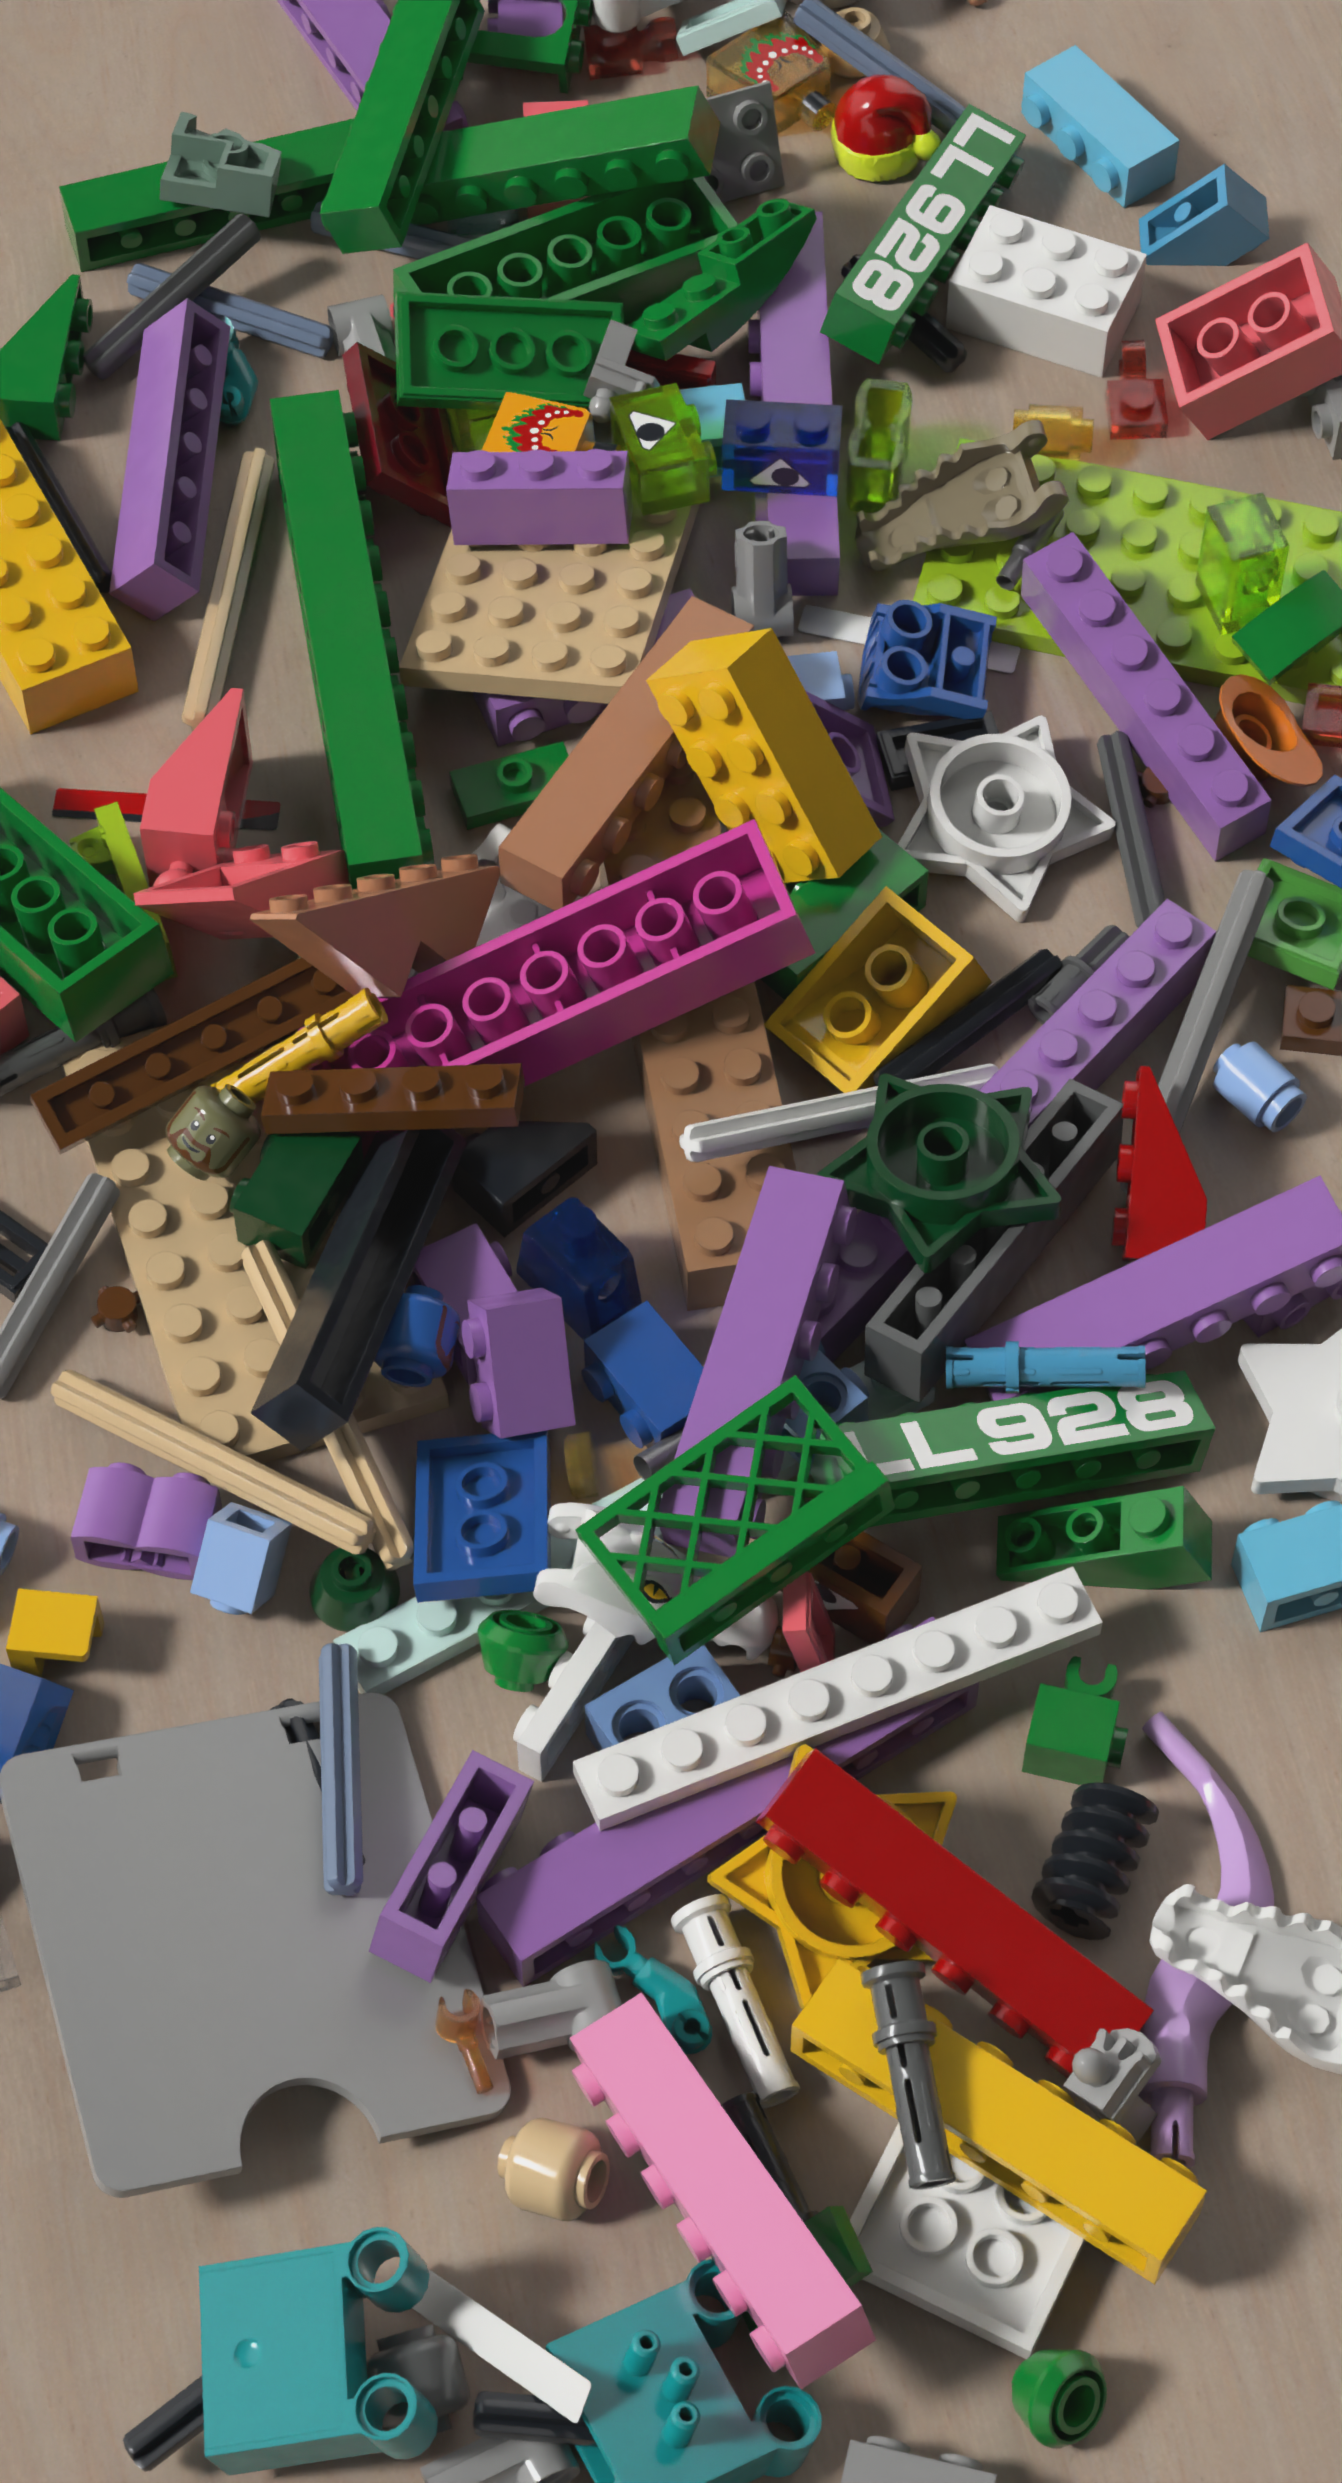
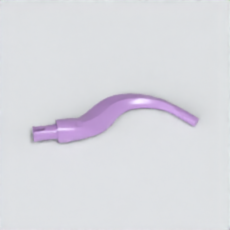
M1158 1712L1144 1724L1142 1730L1198 1791L1208 1811L1218 1844L1221 1865V1883L1217 1900H1222L1229 1906H1236L1244 1902H1249L1259 1907L1274 1906V1892L1269 1866L1260 1840L1245 1810L1208 1761L1163 1712ZM1161 1959L1150 1978L1144 2002L1154 2011L1140 2030L1157 2047L1161 2063L1138 2096L1145 2103L1150 2104L1151 2108L1158 2114L1151 2123V2151L1149 2154L1158 2160L1171 2157V2159L1189 2169L1195 2165V2154L1193 2153V2107L1202 2104L1207 2099V2062L1210 2035L1217 2021L1229 2009L1232 2003L1194 1975L1174 1968Z

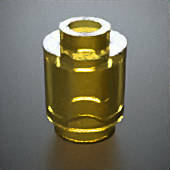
M1029 404V410L1014 409L1013 430L1030 420H1040L1042 422L1048 442L1037 454L1053 459L1080 461V453H1092L1094 419L1083 418V406Z

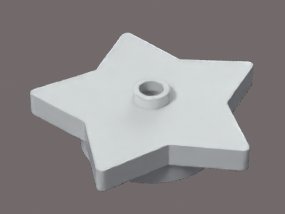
M1042 715L1003 734H984L964 741L919 733H909L907 735L905 754L920 806L898 845L928 869L929 873L965 876L1018 923L1026 919L1050 864L1105 842L1112 837L1116 822L1069 786L1063 769L1056 761L1046 717Z
M1342 1328L1322 1344H1243L1238 1357L1239 1366L1270 1423L1254 1473L1251 1491L1254 1494L1311 1492L1329 1500L1342 1502Z

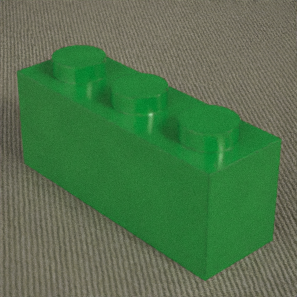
M880 829L879 831L883 837L840 878L800 881L792 890L790 897L815 954L761 978L763 982L784 1000L886 886L916 911L919 912L926 906L929 870Z

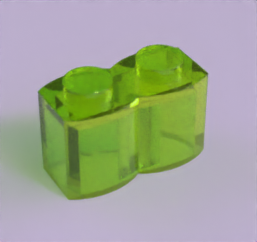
M867 378L857 392L854 429L849 438L847 454L846 502L850 511L860 512L863 510L866 513H875L883 509L886 502L896 501L899 498V486L903 484L904 463L909 453L913 402L911 389L906 382Z

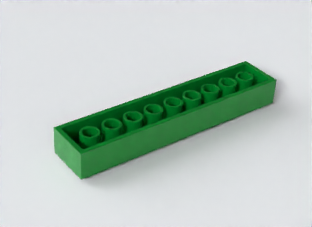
M339 390L271 398L270 407L278 477L341 850L344 849L349 882L353 890L357 889L356 879L359 877L376 874H394L395 879H400L399 868L411 865L435 864L430 829H426L423 817L426 816L422 784L421 780H417L415 772L417 761L412 731L408 732L407 722L404 721L408 720L405 690L403 684L399 683L398 674H395L400 673L395 637H391L389 628L382 629L383 627L391 626L387 592L383 591L381 583L374 584L376 581H383L378 545H374L373 538H365L375 535L370 500L366 501L365 494H357V492L367 491L362 456H358L357 450L350 451L349 449L359 447L354 412L343 413Z

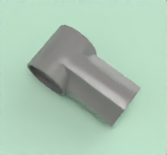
M383 295L327 307L329 326L333 329V343L338 356H342L356 342H359L396 362L392 321Z
M770 521L748 522L746 526L735 530L736 587H731L732 615L754 625V631L772 628L777 637L793 636L794 613L791 584H788L786 529L783 526L774 525Z
M604 1960L583 1961L560 1970L548 1982L483 1995L479 2005L482 2033L487 2049L492 2052L495 2060L567 2044L571 2050L575 2051L569 2038L618 2008L622 2003L609 1963Z
M483 2437L420 2467L425 2483H569L580 2473L581 2468L569 2444Z

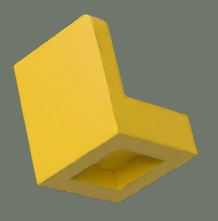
M18 1588L6 1646L11 1667L42 1677L45 1659L85 1662L88 1660L92 1638L101 1637L104 1629V1619L98 1596Z

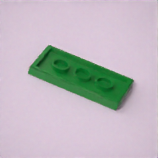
M397 291L394 299L397 406L498 411L505 393L512 392L581 407L589 411L591 398L583 396L610 320L624 324L623 303ZM618 409L615 416H624L625 411Z

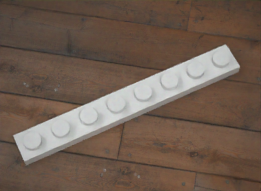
M1072 1566L573 1761V1773L599 1831H602L793 1756L796 1748L806 1744L811 1748L1100 1635L1103 1622Z

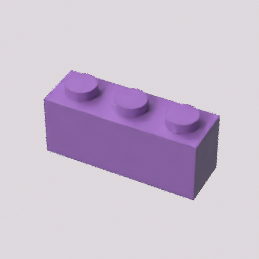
M591 449L588 451L531 450L528 452H488L475 450L452 453L446 492L454 545L629 544L633 498L628 451Z
M472 1750L384 1906L376 1925L369 1952L429 1983L432 1982L474 1906L476 1895L481 1893L482 1887L487 1882L520 1822L534 1783L533 1780Z

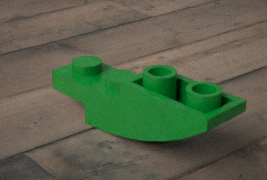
M775 198L762 203L753 215L737 226L722 231L717 236V240L697 253L702 274L687 279L683 283L682 288L662 302L647 307L641 317L628 325L638 330L631 350L667 361L688 345L709 352L714 351L754 316L786 276L805 245L817 220L815 210L788 202L785 199Z

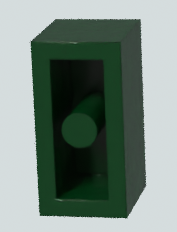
M350 1132L268 1134L261 1149L260 1164L250 1179L244 1177L238 1183L231 1198L230 1212L234 1214L238 1242L250 1246L256 1245L262 1240H267L274 1244L280 1259L306 1269L342 1210L364 1161L361 1137Z

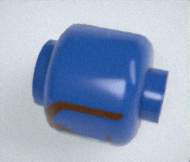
M411 1285L402 1294L374 1359V1362L381 1368V1374L389 1381L403 1386L425 1387L429 1386L433 1379L440 1378L450 1371L460 1332V1316L451 1305L443 1301L444 1296L440 1291L427 1286Z

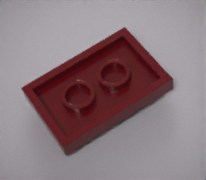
M356 342L342 354L352 411L355 415L358 444L363 459L366 485L378 494L387 495L413 508L420 515L429 516L451 527L446 488L454 449L446 409L397 406L396 362Z

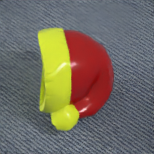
M872 75L862 78L852 85L839 100L831 127L832 146L840 167L854 178L881 182L905 176L917 166L919 160H929L941 144L939 135L931 129L932 107L926 96L908 80L894 75Z

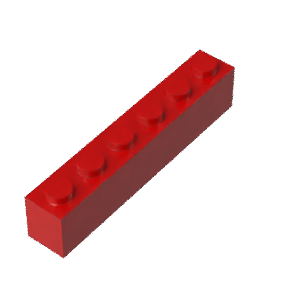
M816 1748L802 1758L755 1821L768 1831L763 1841L774 1852L794 1865H797L801 1858L811 1864L824 1875L819 1884L827 1893L849 1908H853L857 1902H860L880 1918L875 1928L885 1938L907 1952L914 1945L936 1961L931 1971L937 1978L961 1995L965 1996L970 1989L992 2005L987 2014L996 2024L1019 2039H1022L1026 2033H1029L1049 2049L1044 2059L1067 2078L1073 2072L1072 2061L1074 2055L1081 2049L1088 2048L1093 2044L1099 2029L1103 2028L1109 2034L1112 2030L1126 2028L1139 2032L1154 2011Z

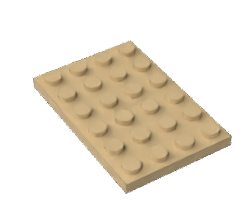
M628 455L633 498L629 544L454 545L451 529L399 665L401 684L410 687L609 704L654 646L708 481L707 461L683 459L674 456L666 458L652 456L638 458L637 455Z

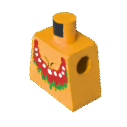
M512 392L505 393L482 450L488 452H528L531 450L588 451L591 449L622 451L620 444L595 442L593 418L587 409Z

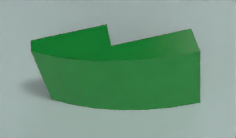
M1322 570L1252 619L1232 635V642L1270 686L1312 651L1315 653L1319 652L1342 633V590L1328 573Z

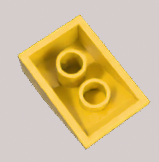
M886 886L764 1023V1026L842 1093L875 1086L873 1076L877 1070L985 991L992 981L970 953Z

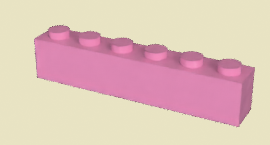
M642 1992L569 2038L581 2062L571 2072L582 2092L593 2107L605 2101L614 2114L605 2122L627 2158L639 2152L649 2167L641 2171L640 2174L659 2206L664 2210L675 2204L684 2220L676 2224V2227L695 2259L700 2263L708 2257L712 2258L721 2272L712 2278L717 2290L735 2317L748 2311L758 2326L757 2329L749 2333L750 2337L773 2373L785 2366L799 2388L803 2389L876 2341L859 2300Z

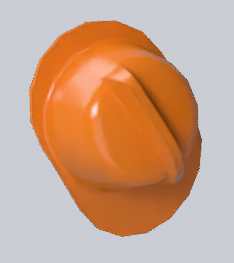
M1243 674L1229 677L1220 688L1219 702L1221 708L1213 721L1257 781L1261 782L1273 776L1291 785L1301 787L1315 785L1323 776L1322 762L1316 750L1298 726L1285 700L1271 686L1258 678Z

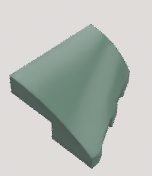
M181 112L172 132L171 155L160 180L159 200L270 217L278 183L281 151L262 143L250 142L244 139L241 134L227 128L219 133L207 134L196 129V115Z

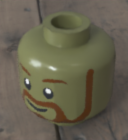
M226 1084L222 1090L212 1086H198L165 1128L167 1139L171 1144L167 1149L169 1156L180 1168L197 1179L207 1181L210 1176L216 1178L229 1177L260 1139L261 1129L257 1120L252 1115L256 1109L255 1103L244 1092L230 1084Z

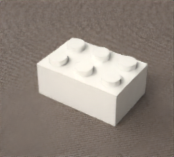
M990 205L949 281L946 328L1102 378L1141 302L1147 254Z

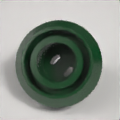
M338 1548L331 1552L315 1570L309 1586L310 1602L315 1614L322 1622L338 1631L349 1632L360 1625L378 1619L387 1611L395 1608L400 1598V1582L396 1571L386 1570L382 1559L373 1550L367 1548L365 1553L354 1555L342 1548Z

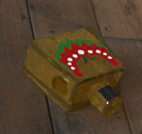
M785 9L782 17L748 30L707 56V98L770 81L778 134L800 120L805 122L814 131H821L832 122L836 105L829 100L831 81L829 58L810 36L795 24L794 18Z

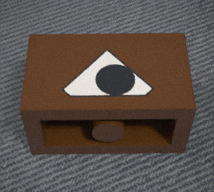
M863 1531L812 1567L808 1572L813 1576L831 1621L872 1645L883 1641L891 1632L901 1627L918 1604L923 1566Z

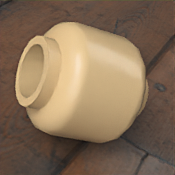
M536 2118L527 2122L518 2132L517 2136L508 2137L499 2154L498 2174L501 2178L505 2179V2190L510 2202L521 2210L568 2222L580 2217L586 2209H594L600 2203L608 2184L610 2173L608 2155L602 2152L596 2135L585 2128L547 2118Z

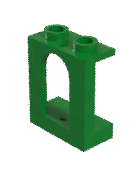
M558 0L566 10L565 21L555 33L545 37L478 30L467 63L558 74L560 93L568 94L572 73L580 74L582 71L585 43L579 40L582 26L590 27L593 0Z

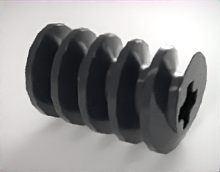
M1094 1782L1082 1784L1074 1790L1071 1799L1072 1809L1064 1814L1061 1824L1062 1832L1054 1838L1051 1848L1052 1856L1046 1859L1041 1872L1043 1879L1035 1884L1031 1899L1039 1913L1057 1928L1074 1937L1088 1940H1103L1110 1936L1111 1929L1099 1918L1112 1919L1118 1917L1121 1905L1110 1894L1122 1895L1128 1893L1131 1881L1121 1871H1133L1138 1868L1140 1857L1130 1847L1141 1848L1147 1846L1150 1834L1141 1824L1150 1825L1155 1823L1159 1816V1809L1149 1799L1128 1788L1114 1784Z

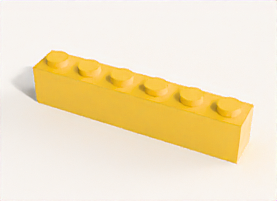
M839 1958L793 2022L790 2051L898 2120L887 2056L879 2054L878 2048H875L873 2045L872 2034L878 2030L871 1990L862 1986L860 1976L870 1968L858 1966L856 1969ZM924 2004L927 2020L934 2022L937 2029L935 2044L930 2046L929 2050L939 2102L942 2108V2118L949 2153L1155 2285L1200 2216L1207 2190L1198 2185L1197 2177L1183 2164L1170 2158L1158 2160L1137 2147L1135 2138L1116 2122L1104 2118L1096 2121L1074 2107L1075 2103L1071 2096L1056 2084L1047 2080H1039L1036 2083L1013 2068L1014 2065L1011 2059L994 2045L984 2041L974 2044L955 2032L952 2023L944 2014L932 2006Z

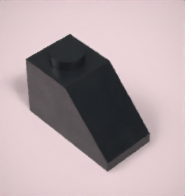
M519 1121L518 1126L489 1127L482 1134L474 1133L466 1138L468 1142L453 1175L454 1191L505 1238L598 1164L597 1130L589 1123Z

